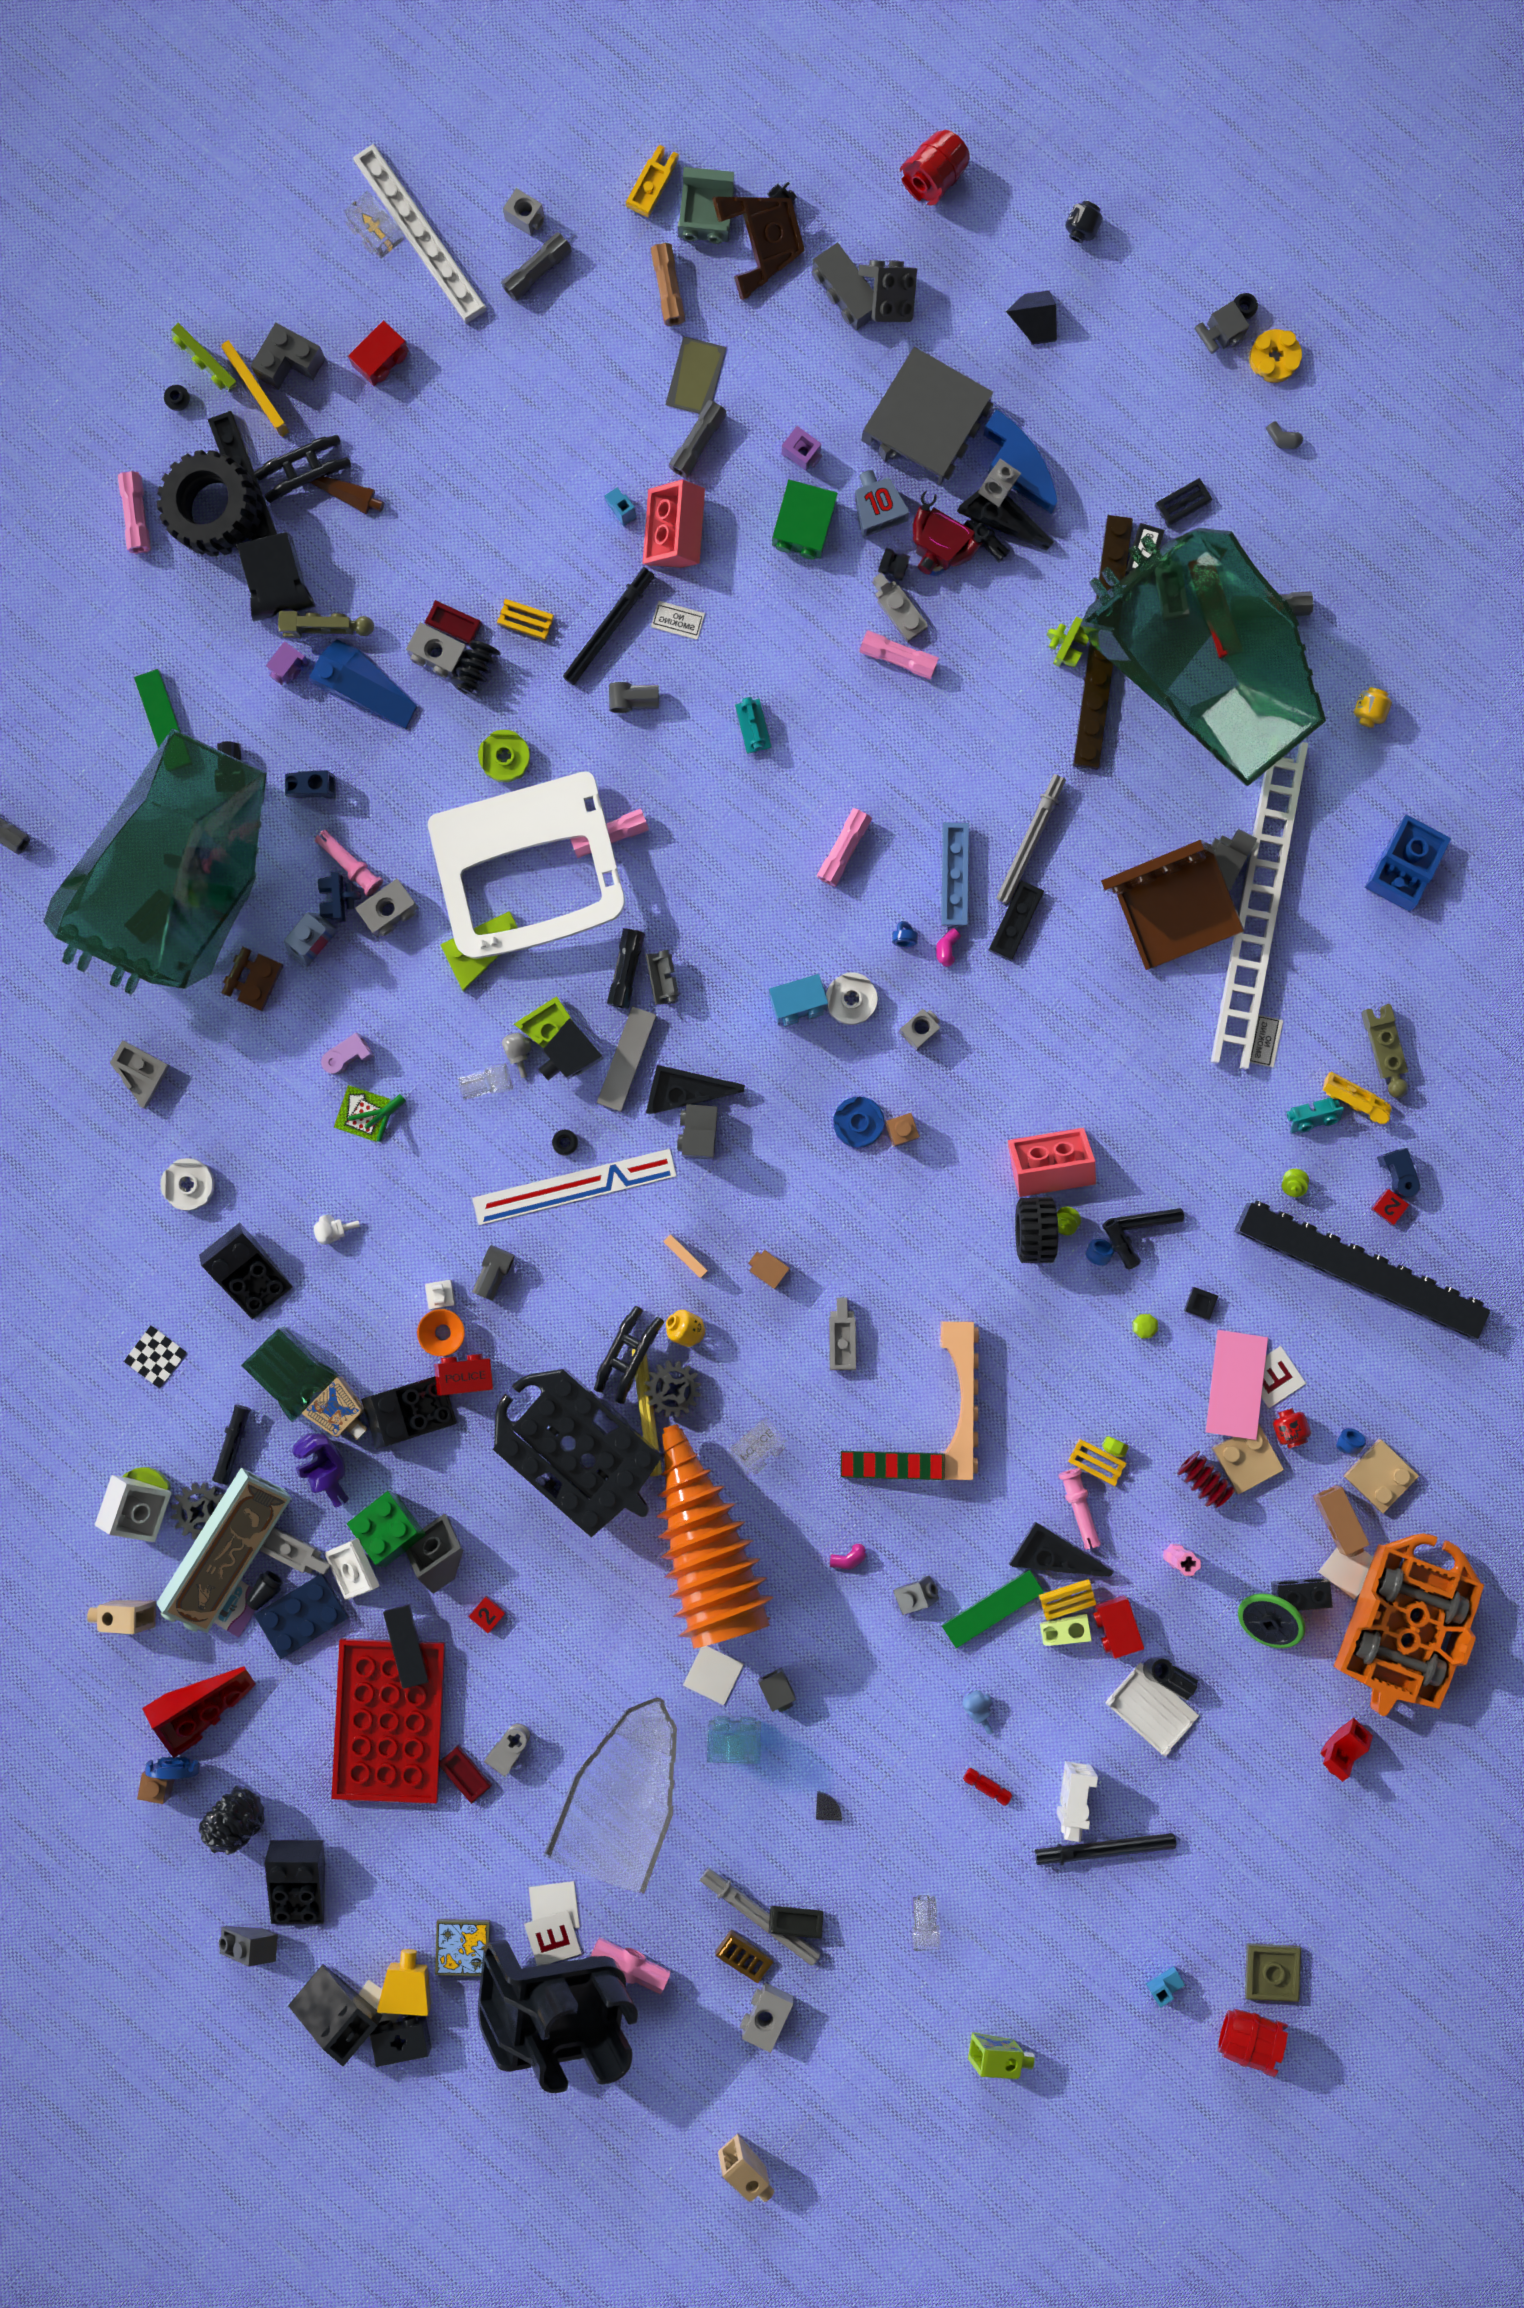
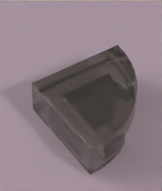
M817 1791L816 1820L842 1821L841 1809L836 1800L827 1793Z

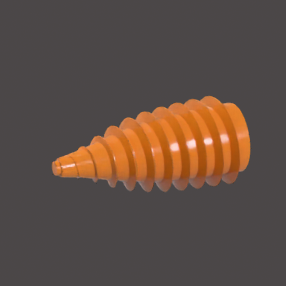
M678 1424L663 1428L664 1434H662L665 1471L661 1475L665 1477V1491L660 1493L658 1497L666 1499V1510L660 1513L657 1518L668 1520V1529L658 1538L670 1540V1550L660 1558L673 1560L674 1569L664 1578L677 1580L678 1589L668 1598L681 1599L682 1609L673 1617L686 1619L688 1627L678 1637L691 1638L693 1649L770 1626L769 1620L771 1618L767 1617L764 1605L773 1596L760 1595L758 1586L767 1577L754 1576L751 1568L760 1558L747 1557L744 1549L753 1540L740 1539L736 1532L745 1523V1521L732 1520L728 1514L729 1510L736 1503H724L718 1494L725 1486L713 1485L707 1476L711 1470H704L696 1457L698 1453H694L683 1429H679Z

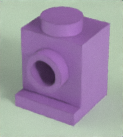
M796 426L782 444L781 455L785 458L788 457L806 471L809 466L814 468L822 457L820 453L821 443ZM805 450L808 454L804 456L800 451Z
M284 641L266 667L271 672L269 676L280 685H283L284 682L288 684L291 679H296L301 672V665L303 664L307 667L310 662L303 654Z

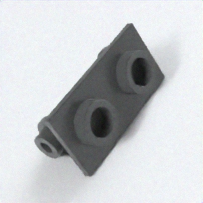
M669 950L659 951L657 954H646L655 1005L675 1004L680 993L678 992L676 977L670 976V973L674 972L672 954H669Z

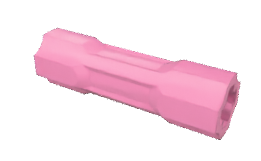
M122 472L118 475V482L123 502L127 550L135 554L147 553L151 550L149 531L146 526L142 476L139 475V472Z
M867 630L859 651L875 659H882L908 669L912 673L929 680L932 678L939 657L926 652L916 651L888 640L886 637Z
M641 808L606 823L611 844L649 830ZM586 837L570 839L577 858L592 853L589 840Z
M852 809L841 834L817 874V878L834 887L837 886L851 855L872 821L868 814L859 809Z
M1170 1544L1163 1551V1559L1172 1568L1178 1569L1184 1576H1194V1573L1201 1567L1200 1559L1195 1557L1192 1551L1185 1550L1180 1544Z

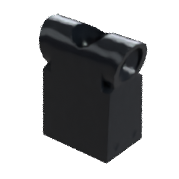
M288 532L237 544L248 588L251 593L250 606L253 622L274 617L283 609L299 611L316 607L304 584L293 537Z

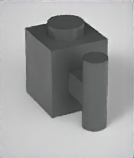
M1232 301L1211 314L1207 323L1210 328L1209 330L1203 322L1194 329L1210 354H1213L1219 349L1215 340H1218L1223 349L1229 345L1235 347L1246 338L1245 334L1250 325L1235 302Z

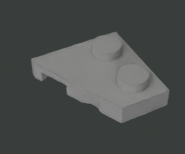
M123 1040L110 1061L116 1073L121 1076L127 1089L132 1092L138 1101V1105L144 1109L149 1105L170 1065Z

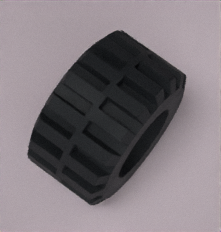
M1051 1197L1020 1198L1018 1200L1015 1213V1238L1017 1255L1021 1263H1053L1057 1256L1058 1216L1056 1204Z

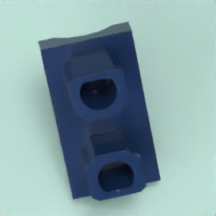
M331 872V876L318 879L319 893H332V902L320 903V916L322 918L335 919L337 922H346L345 901L348 910L354 909V900L361 899V893L353 892V883H345L346 892H344L343 876L339 875V872Z

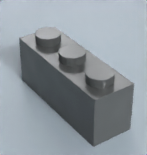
M837 242L813 259L811 273L815 281L819 285L823 284L826 288V294L831 303L834 305L837 303L842 310L841 315L848 325L852 324L858 330L872 320L874 291L864 277L858 275L859 270Z

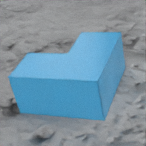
M618 487L604 496L606 503L623 527L636 518L634 505L626 494L623 495Z
M1174 1966L1146 1983L1160 2008L1174 2000L1172 1993L1185 1986Z

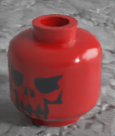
M1293 1408L1278 1412L1280 1418L1273 1421V1427L1279 1443L1287 1445L1288 1448L1307 1443L1311 1430L1303 1412H1294Z

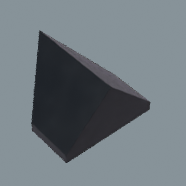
M1049 290L1024 294L1006 311L1031 341V345L1055 342L1057 340L1056 303Z

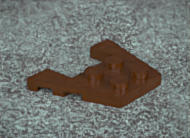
M712 198L718 222L743 214L757 268L734 276L740 299H747L759 286H763L776 272L781 271L805 251L791 198Z

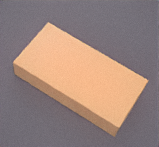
M671 1234L663 1241L699 1278H702L708 1272Z

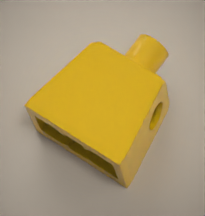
M403 1949L401 1950L400 1963H390L377 2013L428 2016L431 2009L428 1966L416 1964V1950Z

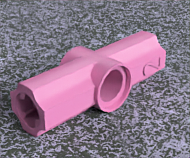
M601 1937L596 1942L591 1956H608L613 1958L624 1973L626 1983L634 1984L636 1982L660 1995L671 1971L646 1960V1957L639 1951L632 1948L623 1949Z

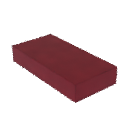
M436 600L424 622L425 625L468 645L470 641L475 640L482 625V621Z
M459 1745L439 1762L440 1768L471 1804L492 1786Z

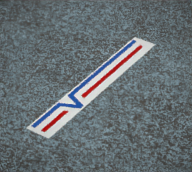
M670 1149L473 1197L472 1200L478 1225L675 1177L676 1172Z

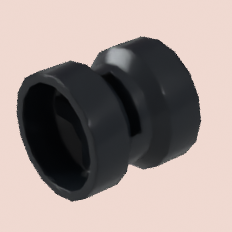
M886 548L878 572L884 575L892 574L895 579L902 581L911 556L906 554L898 555L895 554L894 550Z

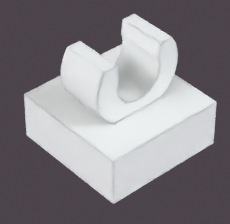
M452 1280L425 1284L429 1309L456 1305Z

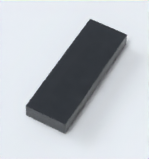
M1022 880L1020 881L988 951L1012 961L1044 890Z
M410 1604L385 1610L383 1614L402 1688L405 1689L429 1682Z

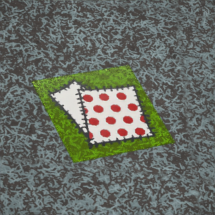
M348 1085L333 1128L376 1142L383 1118L369 1129H365L364 1126L377 1115L349 1121L348 1117L384 1108L391 1099Z

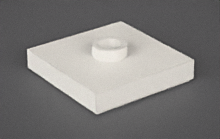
M358 1538L325 1552L327 1561L345 1600L380 1586Z

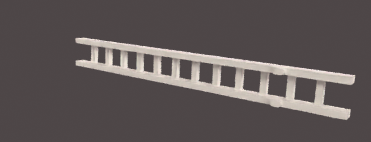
M1275 736L1270 739L1253 836L1257 838V841L1248 857L1238 911L1243 929L1246 916L1267 920L1264 938L1243 934V932L1235 935L1233 938L1210 1062L1219 1063L1223 1041L1244 1045L1240 1069L1245 1070L1249 1068L1308 748V743L1302 742L1299 745L1296 763H1293L1294 759L1284 757L1277 760L1276 754L1279 737ZM1274 767L1294 771L1291 788L1271 784ZM1269 792L1290 796L1287 813L1266 809ZM1265 817L1285 820L1282 838L1262 834ZM1260 841L1281 845L1278 862L1257 859ZM1256 866L1276 870L1273 887L1252 884ZM1251 891L1271 895L1268 912L1248 909ZM1242 941L1262 945L1259 963L1239 959ZM1237 966L1258 970L1254 988L1234 984ZM1232 991L1253 995L1249 1013L1229 1009ZM1228 1016L1248 1020L1245 1038L1225 1034Z

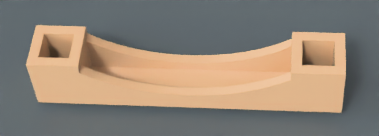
M941 1321L940 1347L946 1348L951 1355L957 1370L961 1392L960 1415L956 1431L946 1451H940V1453H945V1480H973V1474L978 1473V1458H973V1447H978V1432H973V1421H978V1405H974V1395H978V1379H974V1369H978V1353H974V1343H978L979 1331L978 1327H974V1322Z

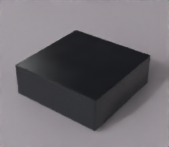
M1192 1287L1184 1311L1210 1320L1218 1295Z

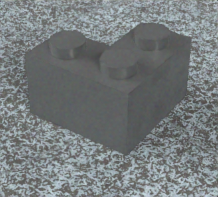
M275 322L250 366L258 379L279 390L291 368L314 380L326 358L320 346Z
M686 1104V1110H681L680 1126H685V1129H683V1134H678L677 1150L682 1152L683 1158L714 1160L718 1107Z

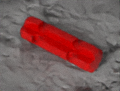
M968 1768L965 1772L963 1780L971 1786L974 1784L976 1789L992 1799L996 1798L997 1802L1004 1806L1010 1802L1012 1798L1010 1791L1005 1788L1001 1789L1000 1785L984 1775L980 1776L979 1772L972 1768Z

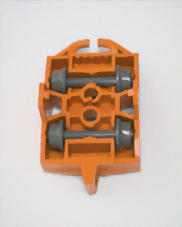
M1425 1533L1415 1534L1385 1545H1377L1333 1666L1372 1688L1370 1707L1381 1716L1388 1715L1397 1699L1440 1709L1456 1667L1466 1666L1476 1640V1636L1470 1628L1479 1605L1484 1584L1480 1582L1462 1550L1450 1541H1444L1442 1550L1450 1553L1454 1558L1455 1563L1451 1570H1446L1417 1559L1414 1555L1416 1547L1422 1544L1435 1546L1437 1537ZM1402 1557H1403L1404 1560H1403V1562H1402L1401 1568H1399L1401 1559H1402ZM1418 1608L1420 1616L1412 1621L1410 1614L1413 1609ZM1446 1631H1452L1444 1652L1441 1649V1645ZM1410 1633L1411 1641L1403 1646L1401 1643L1402 1636Z

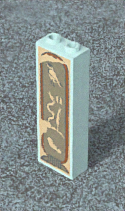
M243 1468L239 1470L157 1601V1605L162 1612L161 1615L171 1622H175V1620L181 1621L186 1628L197 1632L199 1629L208 1633L291 1500L290 1495L284 1488Z

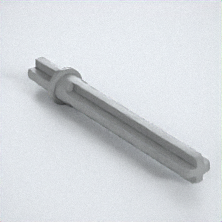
M1054 774L1045 794L1040 795L1041 801L996 897L998 901L1004 904L1010 902L1055 805H1059L1057 799L1066 782L1064 777Z
M710 1868L706 1869L699 1881L714 1891L718 1899L723 1898L769 1933L770 1914L732 1886L730 1880L726 1881ZM770 1934L809 1965H814L818 1961L820 1952L802 1938Z

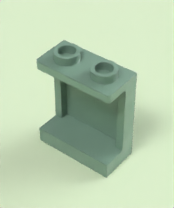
M691 167L683 168V190L678 222L679 238H683L686 241L708 240L713 244L729 241L731 219L718 222L712 198L733 197L734 172Z

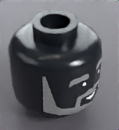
M1083 201L1073 206L1065 224V228L1070 233V239L1077 243H1083L1084 240L1090 241L1095 238L1103 220L1100 213L1101 209L1097 205L1089 201Z

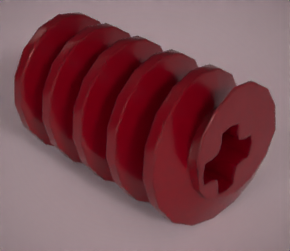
M1197 1451L1184 1461L1177 1475L1186 1473L1187 1476L1184 1482L1194 1481L1191 1490L1201 1489L1198 1498L1208 1497L1205 1506L1208 1507L1214 1504L1215 1508H1218L1233 1495L1235 1489L1233 1487L1226 1488L1228 1481L1226 1479L1219 1480L1221 1473L1219 1471L1212 1472L1214 1465L1211 1463L1205 1465L1207 1461L1206 1456L1198 1457L1200 1451Z

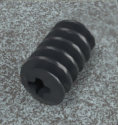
M472 640L469 643L472 650L468 649L464 653L467 659L463 658L459 662L463 668H456L455 673L458 677H451L450 682L464 695L477 699L478 697L473 693V690L482 691L477 682L487 681L482 673L492 672L487 663L496 664L492 654L500 656L501 653L487 643Z

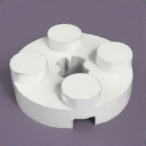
M845 973L837 977L829 985L826 993L827 1008L830 1015L840 1023L847 1025L865 1022L875 1011L878 1000L873 984L866 976L859 973ZM850 992L856 993L855 997H859V1002H855L853 1006L847 1005L848 1001H844V996H849Z
M184 1158L173 1162L164 1171L160 1185L164 1198L172 1206L181 1210H196L209 1203L214 1192L215 1181L211 1169L207 1165L195 1159ZM186 1177H190V1180L194 1182V1187H191L189 1192H186V1188L181 1186L182 1181H186Z

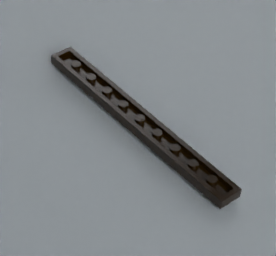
M1107 515L1091 626V631L1093 632L1089 641L1072 766L1098 770L1100 764L1133 518Z

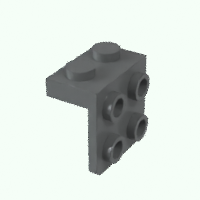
M870 260L869 265H859V276L875 278L872 320L876 322H911L914 314L917 268L904 266V261L889 260V265H885L883 260Z

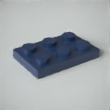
M322 1573L254 1614L280 1660L349 1618L343 1605Z

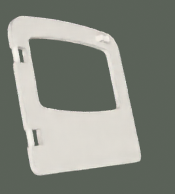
M579 772L436 813L428 820L429 834L455 944L458 950L466 957L478 959L501 955L570 937L615 920L624 909L625 897L596 780L590 772ZM593 798L596 810L587 812L585 800ZM586 837L589 840L602 893L599 902L537 924L492 934L477 935L475 933L462 880V874L465 870L510 853L551 842ZM611 872L614 885L606 887L603 874Z

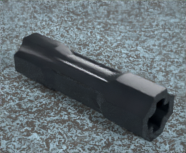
M623 928L619 945L620 951L607 1005L629 1009L638 958L645 936L644 932Z

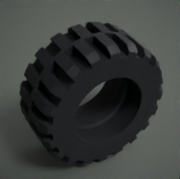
M198 450L194 452V456L186 454L181 457L182 461L180 463L174 462L170 466L172 470L169 474L164 473L161 479L164 481L163 487H158L157 495L161 497V500L157 501V509L163 513L160 514L161 522L167 527V531L171 536L198 554L204 555L206 553L209 556H218L219 552L223 555L231 554V548L235 547L238 549L237 544L243 543L246 538L250 540L254 535L251 532L252 529L260 524L261 520L257 518V515L262 513L263 505L257 501L262 498L260 490L256 487L257 483L248 474V471L226 454L221 455L213 450H209L208 453ZM224 483L228 490V503L223 514L211 523L196 524L192 516V505L198 492L210 484Z

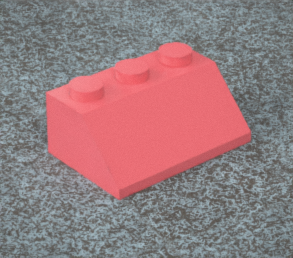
M682 479L648 489L643 551L644 565L683 568L700 563L705 488Z
M1084 1128L1008 1140L1013 1177L1019 1197L1096 1184L1095 1159Z

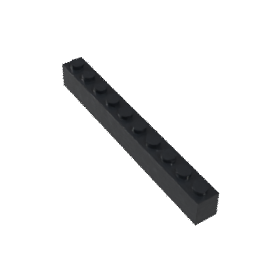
M1260 1201L1246 1203L1234 1232L1468 1338L1479 1339L1491 1311L1483 1307L1484 1302L1469 1297L1468 1300L1459 1296L1461 1292L1448 1286L1442 1289L1436 1286L1437 1281L1422 1275L1420 1279L1411 1275L1413 1270L1402 1265H1398L1397 1268L1388 1264L1389 1260L1377 1254L1371 1257L1365 1254V1249L1358 1245L1350 1243V1246L1342 1244L1340 1243L1341 1238L1331 1233H1326V1236L1316 1232L1318 1228L1306 1222L1300 1225L1294 1222V1217L1287 1213L1279 1211L1276 1214L1269 1211L1270 1206Z

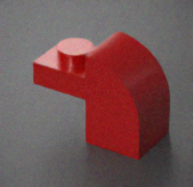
M1352 1718L1341 1726L1323 1746L1320 1752L1324 1757L1323 1764L1331 1774L1335 1775L1342 1782L1350 1777L1354 1761L1369 1751L1373 1735L1355 1718Z

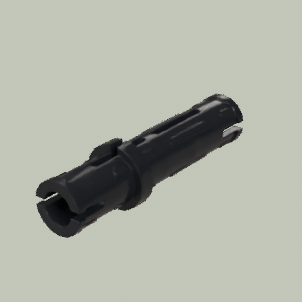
M234 1405L230 1424L226 1426L224 1431L226 1437L214 1476L212 1477L214 1482L225 1485L229 1483L241 1439L246 1435L244 1429L251 1409L246 1406Z

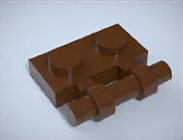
M242 946L239 955H235L233 959L235 964L229 977L226 976L223 981L225 985L221 993L231 997L234 989H238L241 991L237 999L239 1002L263 1012L284 965L259 953L255 962H251L248 958L252 950ZM245 967L250 970V973L245 983H242L238 980Z

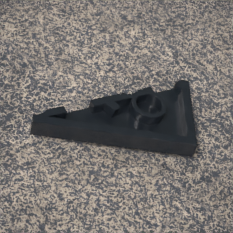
M977 491L957 509L959 514L984 523L1047 551L1054 543L1008 495L998 507Z
M657 1065L646 1114L659 1113L684 1107L686 1104L692 1105L744 1092L745 1085Z
M1036 1521L1009 1562L1010 1566L1016 1568L1023 1567L1063 1573H1080L1101 1577H1109L1113 1574L1111 1569Z

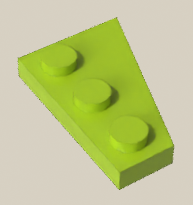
M556 996L515 1022L514 1025L544 1048L571 1017Z

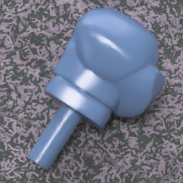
M975 1690L963 1698L962 1706L975 1724L982 1723L989 1735L993 1733V1730L987 1721V1718L991 1716L988 1708L992 1705L993 1701L989 1694L984 1695L981 1691Z

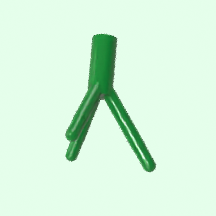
M399 1094L384 1108L348 1117V1120L353 1121L377 1115L364 1126L365 1129H369L383 1118L377 1136V1141L380 1142L390 1115L401 1107L406 1100Z

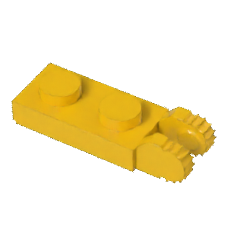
M659 145L651 159H648L626 200L627 208L647 218L652 213L679 158V154L673 152L665 166L659 164L665 153V147Z
M1333 1072L1328 1073L1323 1085V1091L1328 1096L1348 1103L1356 1111H1363L1369 1114L1370 1119L1380 1124L1389 1122L1391 1106L1388 1102Z

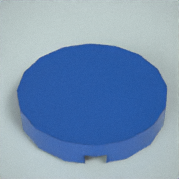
M851 1097L844 1100L837 1107L833 1117V1128L837 1137L844 1144L853 1148H864L873 1144L881 1136L884 1128V1115L881 1108L873 1100L865 1097Z
M161 1757L157 1763L153 1764V1760H149L145 1764L146 1776L158 1779L189 1778L198 1775L200 1771V1763L196 1759L193 1760V1763H190V1759L187 1757Z

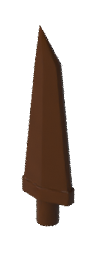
M327 476L309 482L364 514H368L370 508L380 512L384 508V502L374 498L375 490L372 488Z

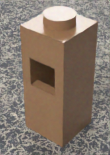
M1335 1485L1313 1495L1339 1552L1350 1557L1364 1552L1363 1548L1370 1544L1343 1487Z

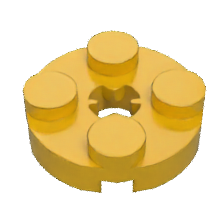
M1280 329L1268 330L1259 335L1249 354L1250 366L1257 375L1258 373L1264 377L1263 380L1271 383L1283 382L1290 378L1297 370L1302 359L1301 346L1295 334L1291 331ZM1273 351H1278L1281 354L1280 361H1275L1274 357L1269 356V353L1272 354Z

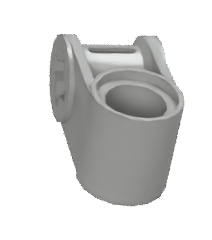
M516 1723L512 1725L502 1739L496 1743L484 1762L506 1777L529 1741L530 1732L528 1728L523 1724ZM519 1734L521 1736L520 1740L514 1742L512 1740L513 1737Z

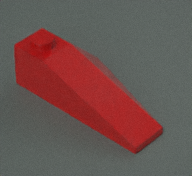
M245 1666L165 1693L143 1707L142 1710L155 1734L171 1756L175 1758L197 1744L203 1738L202 1733L211 1724L215 1726L221 1720L219 1716L228 1707H234L256 1684Z

